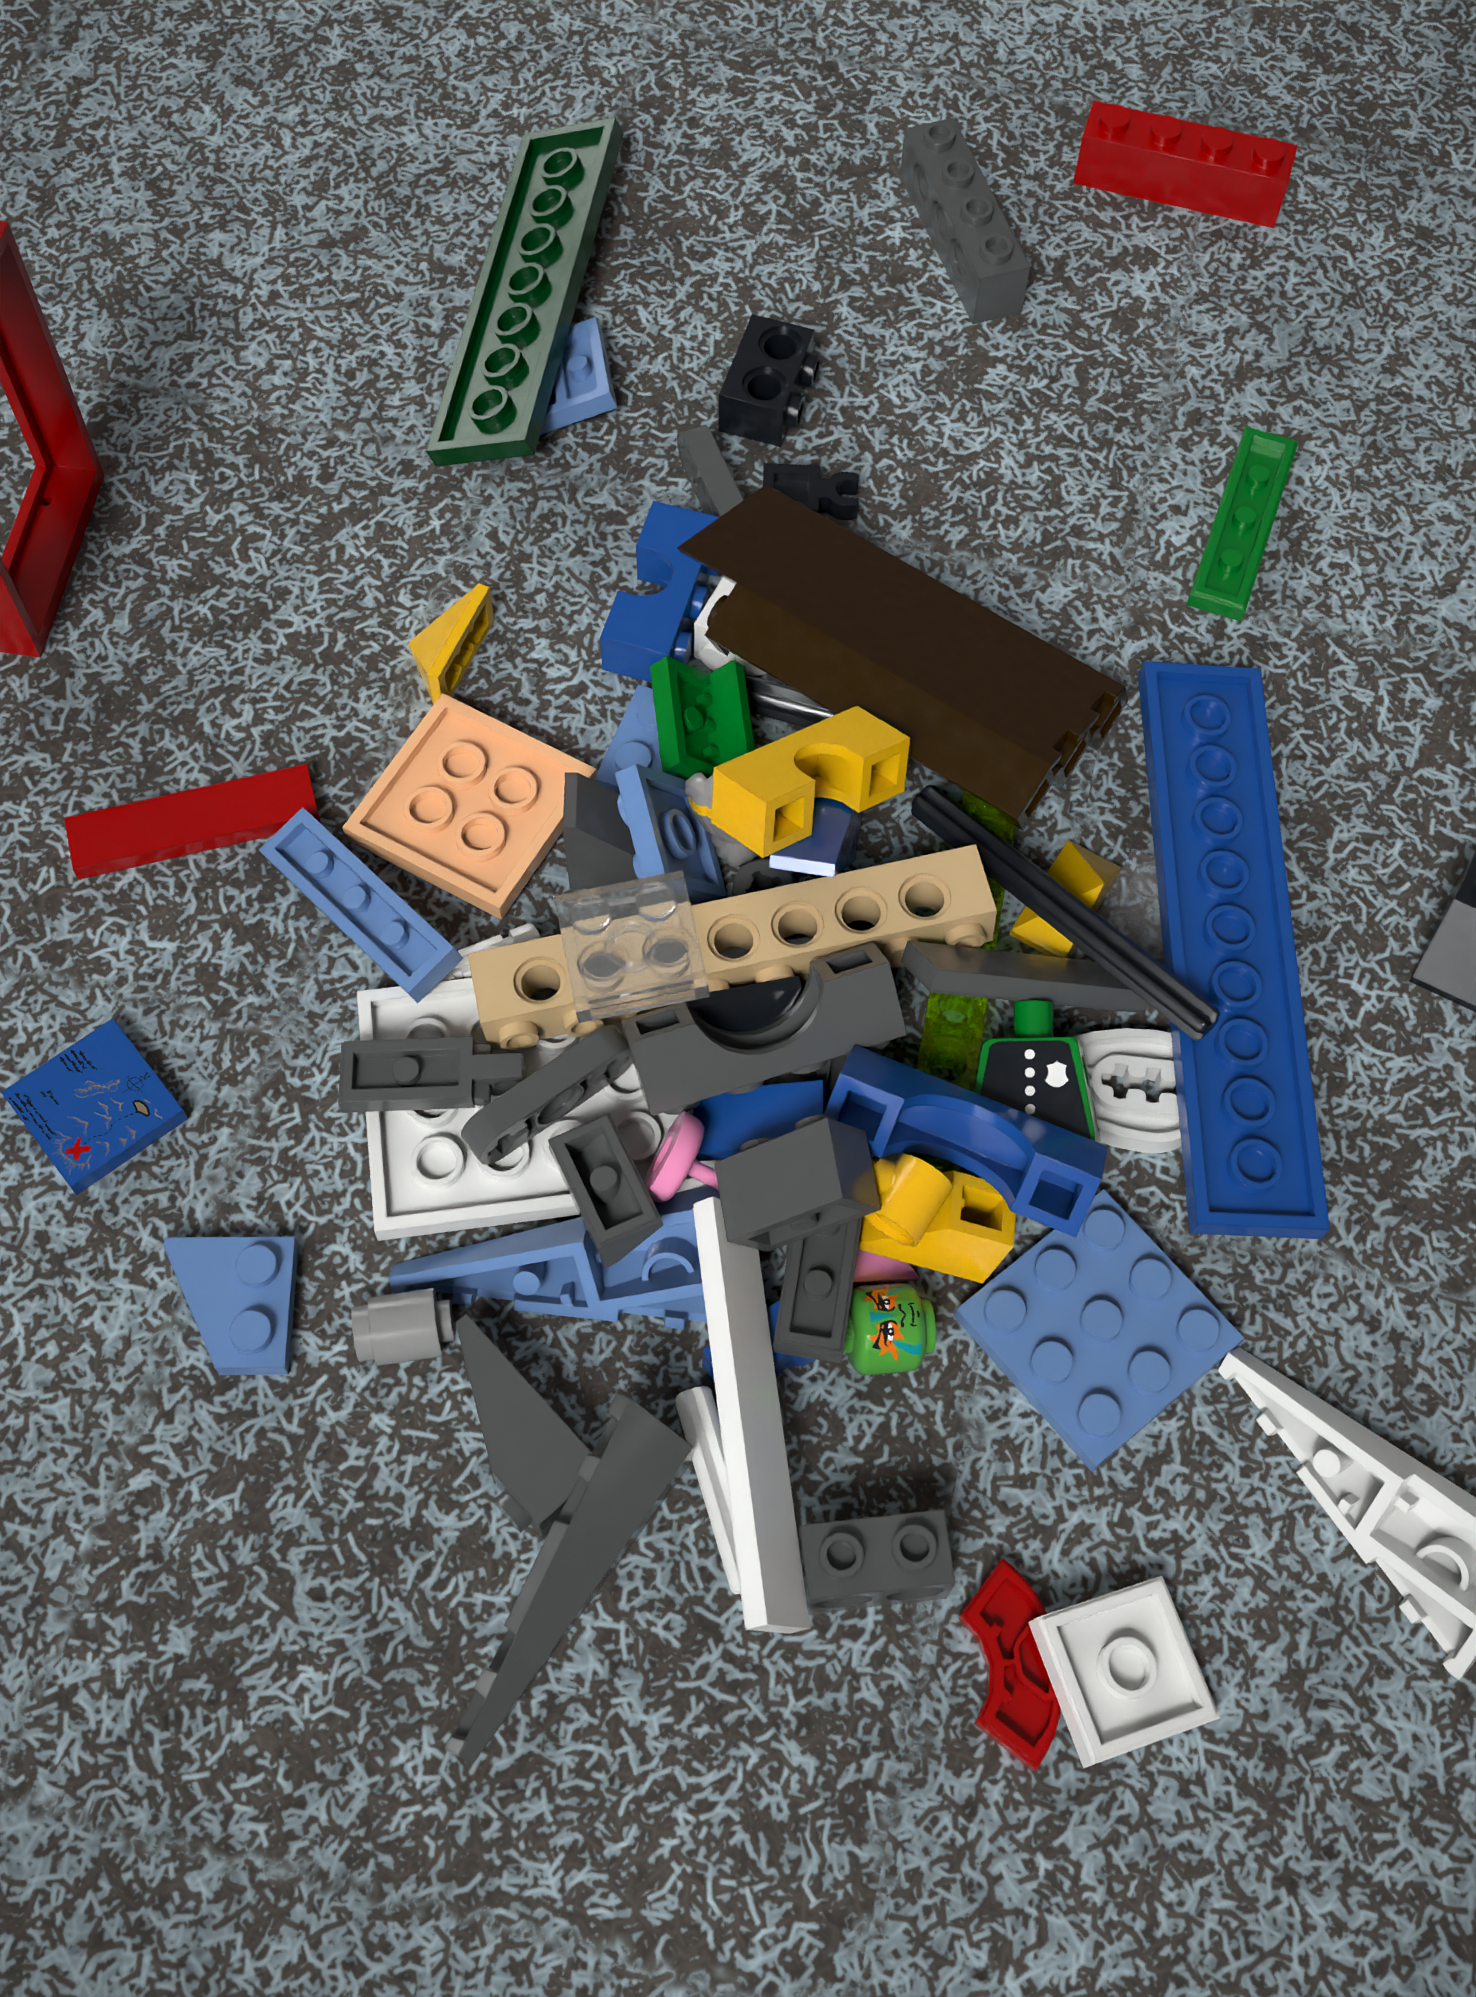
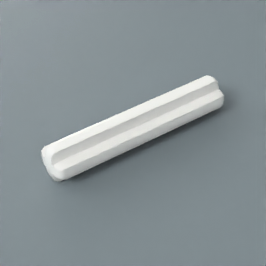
M708 1386L694 1387L676 1396V1407L686 1441L694 1447L693 1465L730 1589L734 1594H741L719 1414L712 1390Z

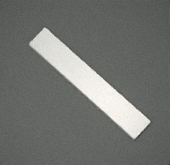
M712 1196L693 1203V1213L744 1624L746 1630L790 1634L810 1629L759 1250L727 1242L721 1200Z

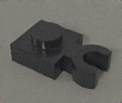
M764 463L763 486L768 484L817 513L828 512L832 517L839 520H853L857 518L859 498H845L840 495H857L858 474L840 472L826 479L819 478L820 465Z

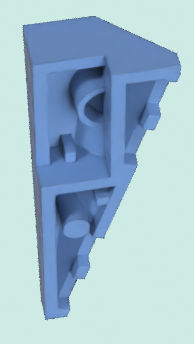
M705 1185L675 1193L671 1199L664 1203L653 1202L663 1221V1226L619 1262L607 1268H604L581 1217L397 1263L393 1265L388 1279L393 1294L409 1292L411 1289L435 1288L436 1292L453 1294V1304L472 1306L477 1296L514 1300V1311L618 1322L622 1313L664 1317L665 1328L684 1330L688 1320L707 1322L693 1203L712 1196L720 1199L719 1190Z

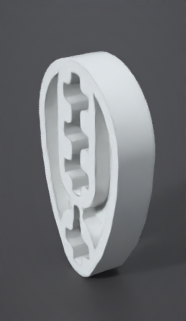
M1122 1028L1093 1031L1073 1036L1078 1038L1083 1046L1101 1142L1113 1147L1142 1153H1163L1181 1147L1177 1095L1172 1093L1176 1082L1171 1033L1152 1029ZM1112 1076L1123 1077V1085L1128 1088L1125 1098L1113 1097V1088L1108 1086ZM1144 1080L1155 1081V1090L1161 1093L1156 1103L1146 1101L1145 1091L1140 1090Z

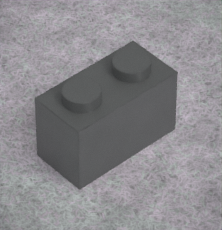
M816 1115L804 1118L795 1124V1131L777 1138H758L745 1142L739 1147L740 1153L714 1163L727 1242L768 1252L881 1210L866 1132L836 1121V1118L831 1115Z

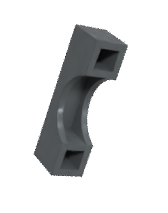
M874 942L810 961L807 982L796 1004L783 1017L760 1029L728 1031L717 1028L698 1017L685 1001L621 1021L640 1087L651 1116L663 1112L668 1115H677L683 1111L688 1112L696 1108L701 1103V1100L726 1092L735 1095L745 1094L761 1087L764 1080L789 1072L793 1074H807L817 1071L826 1065L827 1060L851 1053L854 1045L877 1052L888 1046L890 1040L907 1035L890 963Z

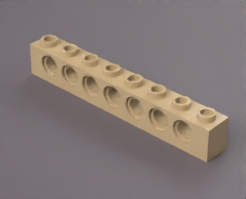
M974 844L840 873L835 877H821L469 953L467 955L480 1024L487 1044L491 1045L492 1050L502 1048L508 1051H519L534 1046L541 1039L564 1034L572 1037L588 1036L605 1025L619 1023L622 1020L669 1006L672 999L798 975L801 983L807 982L810 961L870 942H874L889 961L890 967L893 968L904 967L901 959L907 941L979 948L985 942L993 941L997 909L977 846ZM917 907H927L937 912V914L921 917L910 911ZM863 920L872 923L874 927L869 930L858 931L851 929L847 925L853 921ZM793 934H804L812 938L809 942L800 945L790 944L784 940ZM734 947L749 951L745 956L736 959L726 958L721 955L725 950ZM669 961H679L685 964L682 969L676 972L666 973L658 970L659 966ZM605 975L622 977L620 981L612 986L601 987L594 984L597 979ZM545 988L557 990V993L547 1000L536 1001L530 999L538 990Z

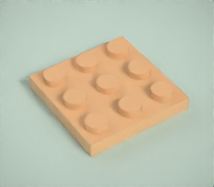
M442 693L342 828L347 841L502 920L563 832L565 772H578L595 781L597 771L596 768Z

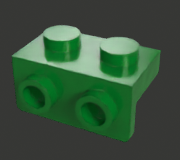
M665 656L650 666L653 703L655 706L660 748L659 754L663 773L684 780L689 779L695 773H702L708 779L713 775L714 767L755 750L744 666L732 660L708 674L669 656Z

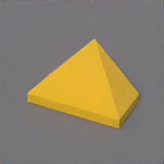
M480 583L477 584L408 644L433 705L442 693L452 697L494 623L491 593L488 586Z
M1068 840L1047 874L1096 912L1119 876L1122 867ZM1025 906L1009 933L1010 936L1051 957L1068 958L1075 946L1027 906Z

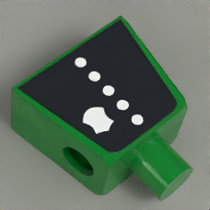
M1028 1000L1013 1003L1014 1038L985 1039L983 1041L974 1093L1101 1144L1086 1059L1081 1042L1078 1038L1053 1037V1002Z

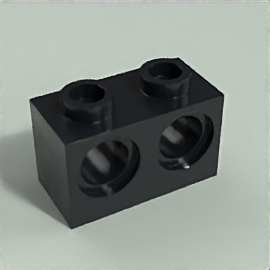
M754 314L751 315L719 393L718 431L778 447L782 446L788 428L797 429L801 422L805 406V395H802L804 387L813 388L819 373L821 355L813 353L814 329Z

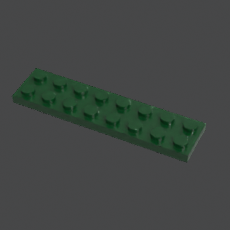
M616 117L523 134L426 449V453L435 466L535 455L624 134Z

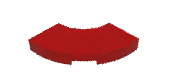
M1002 1558L958 1618L977 1640L987 1667L986 1698L974 1724L1032 1772H1035L1048 1752L1061 1714L1060 1705L1028 1623L1037 1617L1046 1615L1047 1612L1029 1583L1012 1565Z

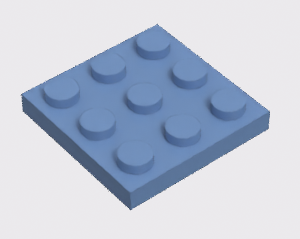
M1104 1189L1094 1196L1076 1238L1054 1229L959 1306L954 1314V1318L1091 1472L1102 1465L1222 1361L1228 1352L1237 1348L1244 1340L1239 1331Z

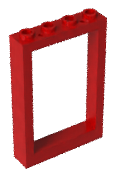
M0 221V382L35 462V468L2 557L0 556V652L41 658L105 474L9 223Z

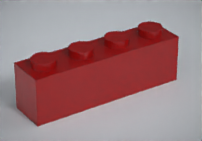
M1093 100L1082 136L1073 184L1274 228L1289 183L1298 145L1282 142L1274 138H1263L1227 130L1223 127H1213L1177 119L1169 115H1159L1127 108L1119 104H1108Z

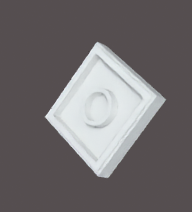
M1163 1576L1060 1609L1028 1622L1083 1768L1220 1719Z

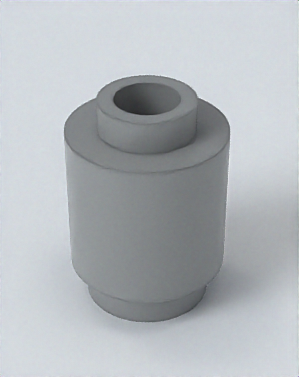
M435 1288L368 1298V1305L352 1307L353 1339L359 1362L375 1360L377 1366L441 1357L444 1355L443 1342L455 1340V1327L450 1299L438 1301Z

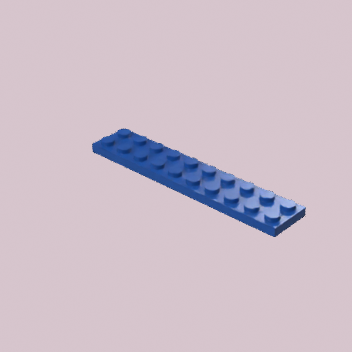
M1144 661L1138 674L1164 963L1168 970L1220 1011L1217 1024L1201 1040L1192 1039L1170 1021L1189 1233L1322 1239L1330 1231L1261 669Z

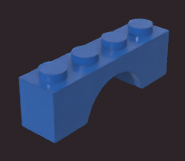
M854 1045L838 1076L824 1115L834 1116L836 1121L864 1130L866 1132L869 1152L874 1156L883 1158L894 1153L910 1152L926 1154L955 1163L975 1173L992 1185L1002 1195L1011 1212L1075 1238L1102 1181L1108 1146L857 1045Z

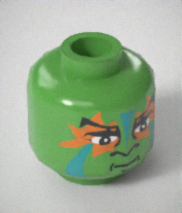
M906 1283L868 1285L852 1289L843 1353H847L849 1362L854 1370L860 1375L865 1376L908 1373L917 1370L922 1365L925 1354L933 1353L936 1345L935 1316L929 1299H920L917 1291Z

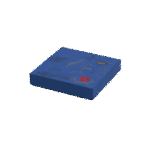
M113 1018L1 1092L76 1196L188 1119L184 1110Z

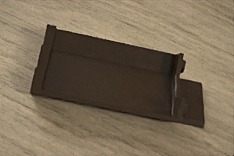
M768 484L677 547L682 554L735 584L729 596L723 595L717 600L707 619V626L709 628L704 635L718 651L726 656L732 652L835 714L859 706L910 737L909 758L996 808L1002 819L1022 831L1027 826L1050 787L1053 785L1060 790L1062 789L1088 746L1097 751L1128 702L1126 687Z

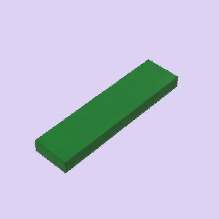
M1245 426L1186 605L1242 622L1299 441Z

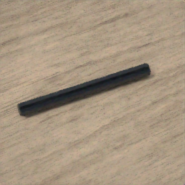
M927 785L916 795L912 801L911 813L915 818L954 849L976 844L984 871L989 877L1194 1040H1201L1215 1027L1220 1017V1011L1217 1007L937 786Z

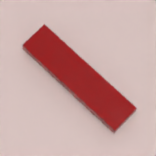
M307 764L64 818L72 868L78 880L273 836L302 807L321 823Z

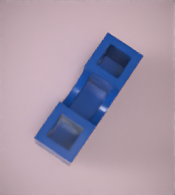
M657 501L652 502L636 543L637 579L657 584L664 589L656 594L647 596L634 595L622 591L617 592L600 636L602 670L652 682L650 666L665 656L688 664L694 641V635L689 633L693 620H697L710 599V588L706 587L710 575L719 577V575L682 554L677 547L717 520L718 516Z

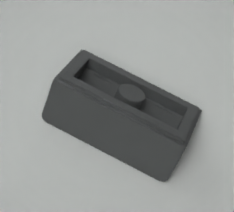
M610 1113L548 1139L556 1165L604 1268L619 1262L663 1226V1221Z

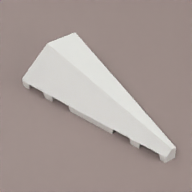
M1239 1347L1228 1352L1218 1369L1219 1373L1225 1380L1236 1378L1262 1412L1256 1418L1258 1424L1268 1436L1279 1434L1302 1464L1296 1472L1363 1561L1366 1564L1376 1561L1404 1597L1399 1608L1412 1624L1419 1621L1425 1624L1448 1654L1442 1664L1451 1675L1460 1680L1476 1661V1497Z

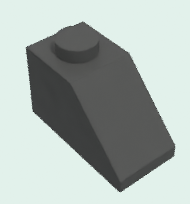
M565 772L563 834L570 889H643V885L637 878L633 867V856L636 852L630 829L623 821L618 809L617 800L620 794L578 772Z

